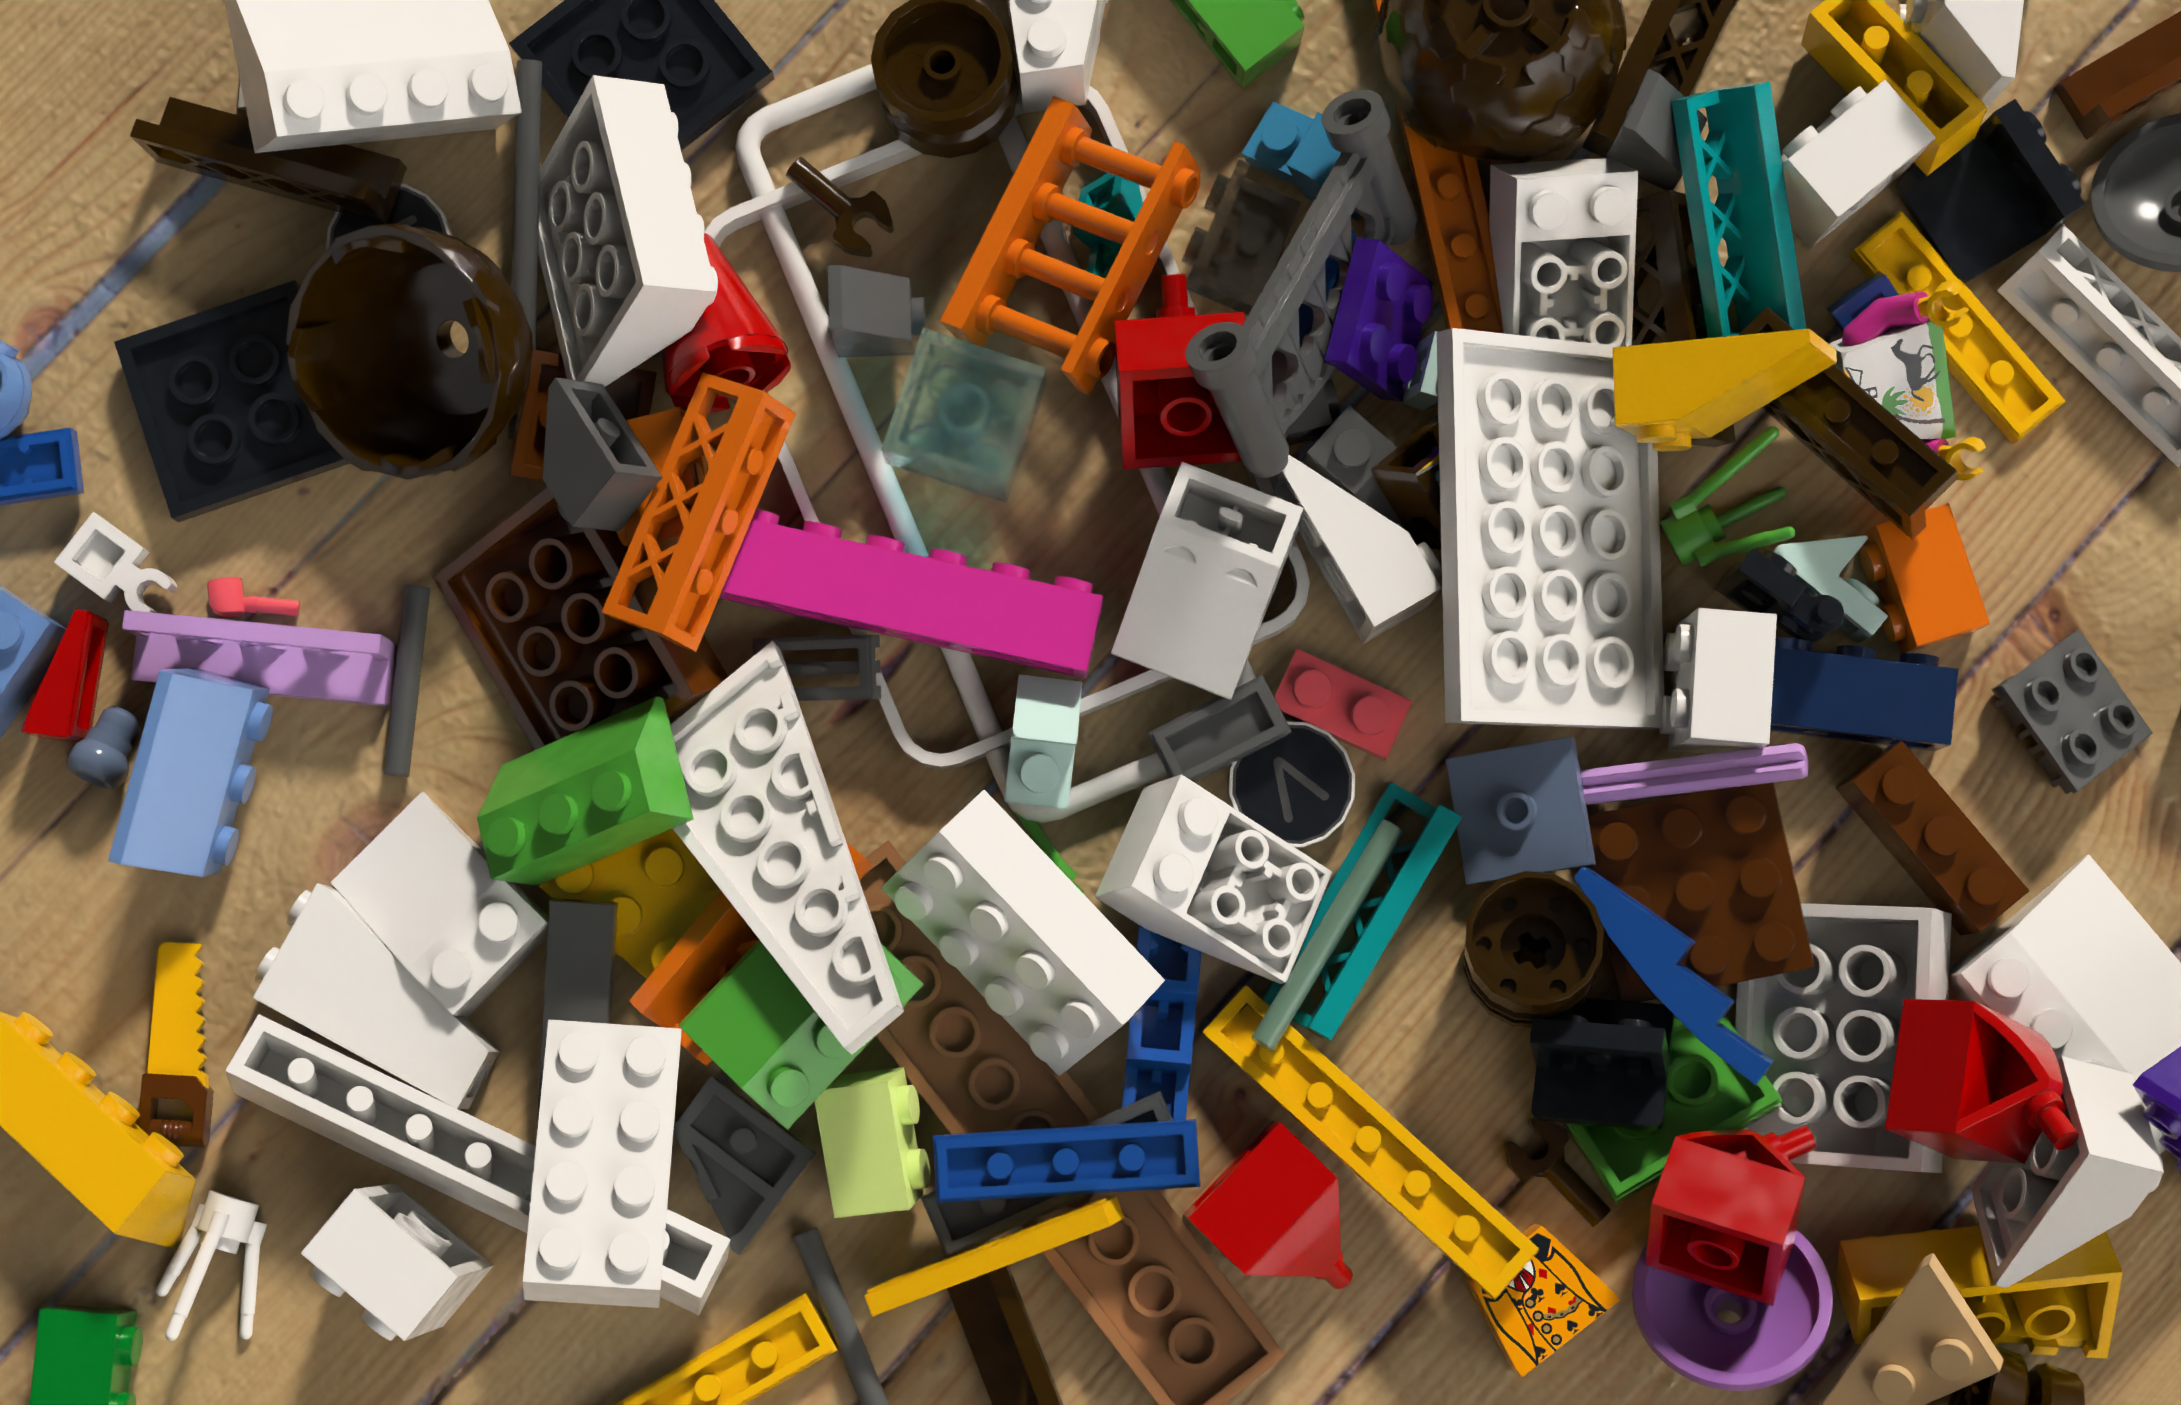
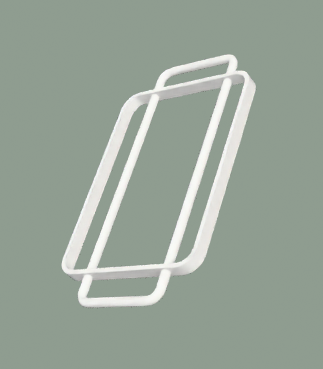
M872 64L761 108L747 118L738 132L735 151L738 165L752 199L731 207L715 217L704 233L710 235L719 247L731 233L762 220L895 540L905 544L903 552L928 557L929 554L847 358L838 357L829 330V315L785 213L786 209L813 198L794 182L775 189L760 151L761 141L770 132L877 89ZM1090 86L1086 105L1081 106L1089 110L1096 120L1106 145L1128 153L1108 105L1099 92ZM1020 90L1018 91L1014 116L998 138L1013 175L1028 147L1016 118L1017 115L1023 113ZM898 139L820 172L840 188L917 157L922 153ZM1139 185L1142 201L1144 203L1147 195L1143 186ZM1053 219L1051 222L1046 223L1040 238L1048 256L1080 268L1061 221ZM1166 241L1157 259L1162 275L1181 274ZM1063 290L1077 325L1081 329L1094 302ZM1187 290L1188 307L1195 308L1193 301L1190 297V294ZM1115 355L1109 372L1101 381L1118 418ZM784 441L778 458L805 521L819 522L787 443ZM1166 467L1140 468L1139 470L1160 516L1173 485ZM1247 470L1256 490L1277 497L1269 478L1257 477ZM1294 540L1286 560L1295 587L1293 601L1285 612L1261 624L1253 645L1272 638L1293 625L1306 605L1310 581L1306 563L1296 540ZM849 627L852 635H866L864 630ZM940 647L979 739V742L949 753L928 752L912 741L906 732L882 672L876 673V686H881V699L879 701L895 739L908 757L923 767L938 770L962 767L986 757L1003 798L1005 797L1012 728L1002 731L971 654ZM1248 659L1236 688L1256 678ZM1149 670L1081 699L1079 718L1173 678L1154 670ZM1157 752L1072 787L1070 789L1068 809L1016 803L1007 804L1012 811L1026 820L1047 823L1071 816L1168 774Z

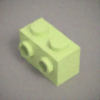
M904 1067L839 1075L814 1101L834 1218L910 1210L925 1194V1188L930 1184L928 1155L925 1149H918L914 1124L918 1123L920 1117L919 1098L914 1085H907Z

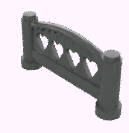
M1354 90L1344 93L1331 101L1323 111L1321 120L1332 148L1341 152L1329 173L1330 176L1326 178L1318 192L1317 199L1310 206L1303 222L1299 225L1290 241V245L1287 246L1276 269L1272 272L1262 290L1263 292L1260 293L1243 325L1234 322L1212 324L1195 334L1186 347L1185 357L1191 372L1200 386L1209 389L1244 467L1260 478L1273 477L1285 469L1288 464L1289 445L1284 435L1288 427L1309 406L1335 370V367L1324 359L1352 257V213L1356 212L1364 218V239L1380 240L1388 248L1390 245H1399L1408 241L1416 231L1417 214L1387 136L1391 121L1382 97L1371 90ZM1329 257L1338 262L1340 273L1338 282L1334 288L1330 289L1326 302L1325 261ZM1301 304H1305L1312 308L1314 321L1311 331L1304 335L1300 348L1299 307ZM1276 350L1285 354L1287 358V372L1284 379L1277 383L1273 397L1272 355Z

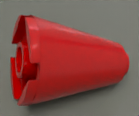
M704 233V243L709 263L716 270L718 277V289L715 300L711 305L707 306L692 331L661 350L666 392L671 397L673 405L680 407L685 412L702 372L768 393L782 382L791 369L786 343L714 239ZM717 394L710 413L731 409L727 400L729 397Z

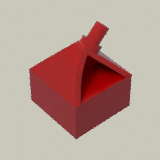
M1186 274L1160 276L1163 309L1156 310L1157 318L1114 321L1118 420L1123 470L1180 466L1182 462L1190 465L1241 462V458L1209 389L1200 386L1196 382L1186 361L1185 351L1193 336L1207 326L1220 322H1234L1243 325L1245 321L1244 312L1195 315V308L1188 307Z
M1903 1000L1885 1124L1886 1130L1953 1159L2025 1164L2042 1131L2057 1150L2067 1149L2078 1140L2079 1133L2063 1113L2065 1103L2060 1098L2063 1081L2056 1055L2042 1034L1976 1001Z
M1272 1121L1184 1212V1215L1244 1275L1314 1277L1321 1280L1325 1279L1334 1289H1343L1352 1280V1270L1344 1263L1341 1251L1338 1178L1281 1122Z
M1804 1125L1780 1136L1773 1132L1761 1136L1759 1133L1750 1130L1730 1129L1700 1131L1675 1136L1651 1203L1645 1265L1773 1306L1794 1244L1806 1178L1789 1160L1816 1149V1142L1810 1129Z

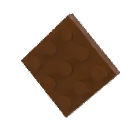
M1774 782L1700 791L1588 815L1596 865H1591L1592 870L1694 940L1696 943L1681 964L1708 983L1718 987L1815 967ZM1606 932L1620 1001L1643 1002L1658 999Z

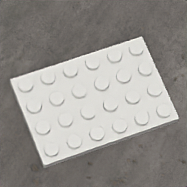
M1458 328L1436 332L1445 723L1642 730L1661 728L1664 696L1658 451L1652 450V443L1637 442L1636 436L1615 426L1612 347L1622 346Z

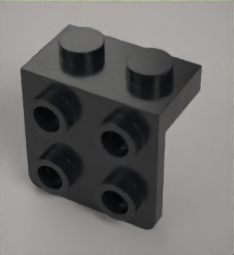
M2016 99L1994 111L1979 127L1975 139L1929 176L1917 166L1904 174L1896 183L1898 196L1931 246L1963 283L1970 282L2061 226L2085 205L2080 196L2081 186L2076 175L2067 165L2057 162L2045 144L2046 134L2042 124L2034 114L2029 111H2023Z

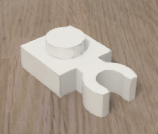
M95 512L91 513L54 561L55 564L110 603L123 590L126 604L132 611L157 613L153 608L147 606L143 599L145 589L152 584H159L172 593L178 589L176 582L167 574L153 568H139L150 552Z

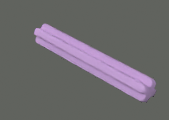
M1794 743L1580 770L1585 802L1586 805L1804 779L1808 776L1809 765L1805 747Z

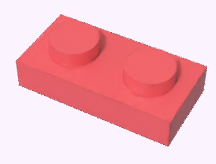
M1297 648L1274 696L1284 716L1298 722L1312 724L1329 732L1335 739L1383 761L1387 759L1412 703V700Z

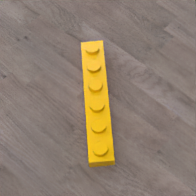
M1245 985L1204 1029L1203 1035L1488 1295L1496 1300L1539 1252V1248L1290 1024L1273 1052L1255 1043L1251 1037L1270 1006Z

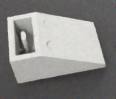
M1610 157L1491 165L1489 230L1504 334L1613 346H1632L1638 194L1637 170Z
M1182 462L1157 522L1111 654L1231 700L1297 535L1304 508Z
M1181 774L1143 788L1095 898L1149 931L1279 984H1285L1332 875V871Z

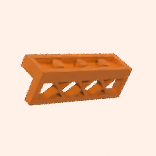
M702 372L660 472L662 479L651 493L602 613L611 618L653 632L675 645L697 652L796 415L794 411L765 391ZM717 394L736 399L737 402L728 423L711 432L707 418ZM705 455L709 469L703 483L686 492L682 477L687 465ZM679 515L683 531L678 543L661 552L657 541L663 523ZM654 575L658 590L648 614L628 608L637 584Z
M846 842L860 881L873 863ZM721 890L629 1000L642 1015L660 1027L680 1028L678 1024L759 940ZM683 1030L681 1031V1045L695 1059L707 1066L712 1059Z

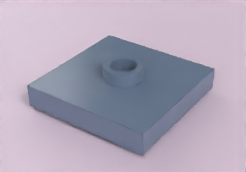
M1574 737L1446 759L1454 813L1462 817L1457 825L1466 885L1498 881L1501 878L1524 871L1547 873L1596 865Z

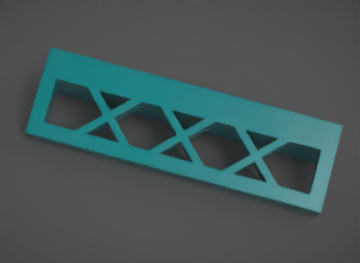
M1770 81L1715 88L1671 101L1708 338L1739 335L1766 307L1770 308L1794 330L1807 329ZM1704 107L1709 128L1705 141L1700 136L1697 109ZM1712 175L1716 178L1719 194L1715 205L1710 201L1708 183ZM1721 238L1726 241L1728 259L1724 267L1720 264L1718 254ZM1731 300L1736 305L1739 330L1730 332L1727 313Z
M1390 782L1324 893L1294 963L1295 965L1394 801L1426 819L1427 821L1415 841L1396 846L1391 854L1392 856L1408 852L1397 872L1395 873L1391 856L1385 864L1389 885L1382 897L1364 901L1358 909L1362 910L1376 906L1364 928L1359 911H1357L1352 919L1357 940L1350 952L1331 956L1322 969L1320 977L1325 994L1313 1015L1310 1016L1298 1009L1292 1021L1325 1041H1331L1462 819L1461 816L1439 804L1437 807H1433L1393 782ZM1344 961L1330 983L1326 965ZM1272 981L1262 1000L1270 1006L1283 984Z

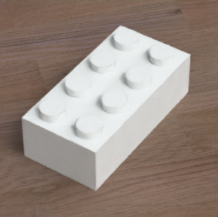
M985 790L977 795L881 887L895 903L899 912L911 920L940 950L943 958L961 972L985 998L990 1008L1000 1014L1030 1045L1033 1053L1040 1060L1046 1062L1058 1076H1061L1121 1028L1165 981Z
M548 1019L523 1272L524 1300L659 1308L682 1029Z

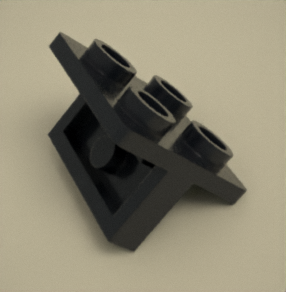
M1587 998L1585 1003L1572 1014H1555L1550 1019L1532 1018L1529 1043L1536 1064L1531 1106L1533 1118L1539 1121L1652 1131L1661 1130L1664 1122L1675 1015L1664 1004Z

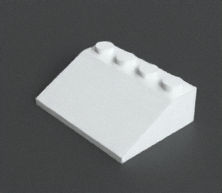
M224 0L255 153L497 129L522 113L510 50L489 0Z
M593 75L540 168L538 253L566 377L570 380L603 384L606 387L692 331L707 306L713 303L717 294V273L709 263L704 243V222L701 215L696 212L690 188L691 171L689 165L683 161L677 137L678 120L675 113L670 110L664 84Z
M2089 854L2082 857L1950 968L1949 986L1961 1001H1976L2042 1034L2051 1045L2057 1061L2063 1056L2134 1074L2137 1080L2143 1072L2181 1046V962ZM2149 1123L2158 1154L2160 1155L2166 1150L2159 1142L2163 1134Z
M1801 903L1815 967L1737 983L1735 1030L1741 1038L1774 1060V1063L1765 1075L1783 1100L1782 1107L1743 1130H1750L1759 1133L1761 1136L1770 1132L1780 1136L1806 1125L1814 1136L1816 1149L1789 1160L1790 1163L1942 1173V1153L1886 1130L1885 1124L1903 1000H1949L1952 914L1924 907Z

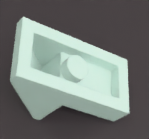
M1867 536L1780 544L1773 549L1772 552L1782 556L1796 568L1797 573L1794 577L1807 585L1804 590L1805 593L1813 598L1819 595H1830L1842 603L1844 619L1838 628L1857 644L1871 637L1888 617L1886 613L1876 606L1879 603V598L1872 590L1858 580L1849 578L1845 581L1839 576L1840 572L1866 542Z
M1018 675L1004 802L1068 809L1075 745H1077L1082 693L1081 681Z

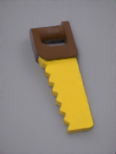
M164 942L159 946L157 955L147 1074L142 1075L138 1126L148 1136L152 1132H156L175 1146L207 1147L210 1140L214 1091L209 1086V1076L201 1070L208 1058L200 1051L207 1042V1039L200 1033V1030L206 1023V1019L199 1014L205 1005V1000L198 994L204 987L205 982L198 976L204 967V962L197 955L204 945ZM158 1098L183 1100L193 1110V1121L157 1119Z

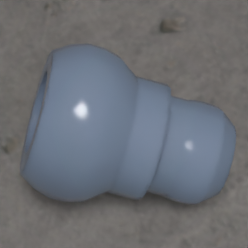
M110 706L104 709L95 727H90L85 738L75 743L67 755L68 770L79 778L105 789L112 790L121 785L128 775L129 766L127 758L133 748L130 743L139 728L138 718L129 711L117 706Z

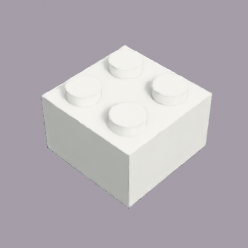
M1886 80L1868 94L1861 86L1854 89L1830 111L1832 115L1816 130L1811 125L1782 150L1784 154L1781 156L1791 227L1810 249L1902 175L1936 138Z
M1697 608L1675 625V633L1666 634L1663 662L1664 671H1673L1671 696H1663L1662 720L1659 731L1660 734H1669L1668 751L1713 754L1761 748L1769 744L1777 614Z

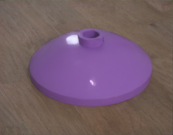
M1797 1230L1773 1306L1645 1265L1647 1244L1640 1254L1634 1272L1632 1287L1633 1310L1638 1327L1652 1351L1667 1366L1691 1381L1704 1386L1730 1391H1747L1769 1387L1790 1378L1803 1369L1819 1351L1826 1338L1833 1308L1830 1278L1817 1251ZM1722 1311H1732L1740 1317V1320L1734 1323H1727L1721 1320L1718 1314Z

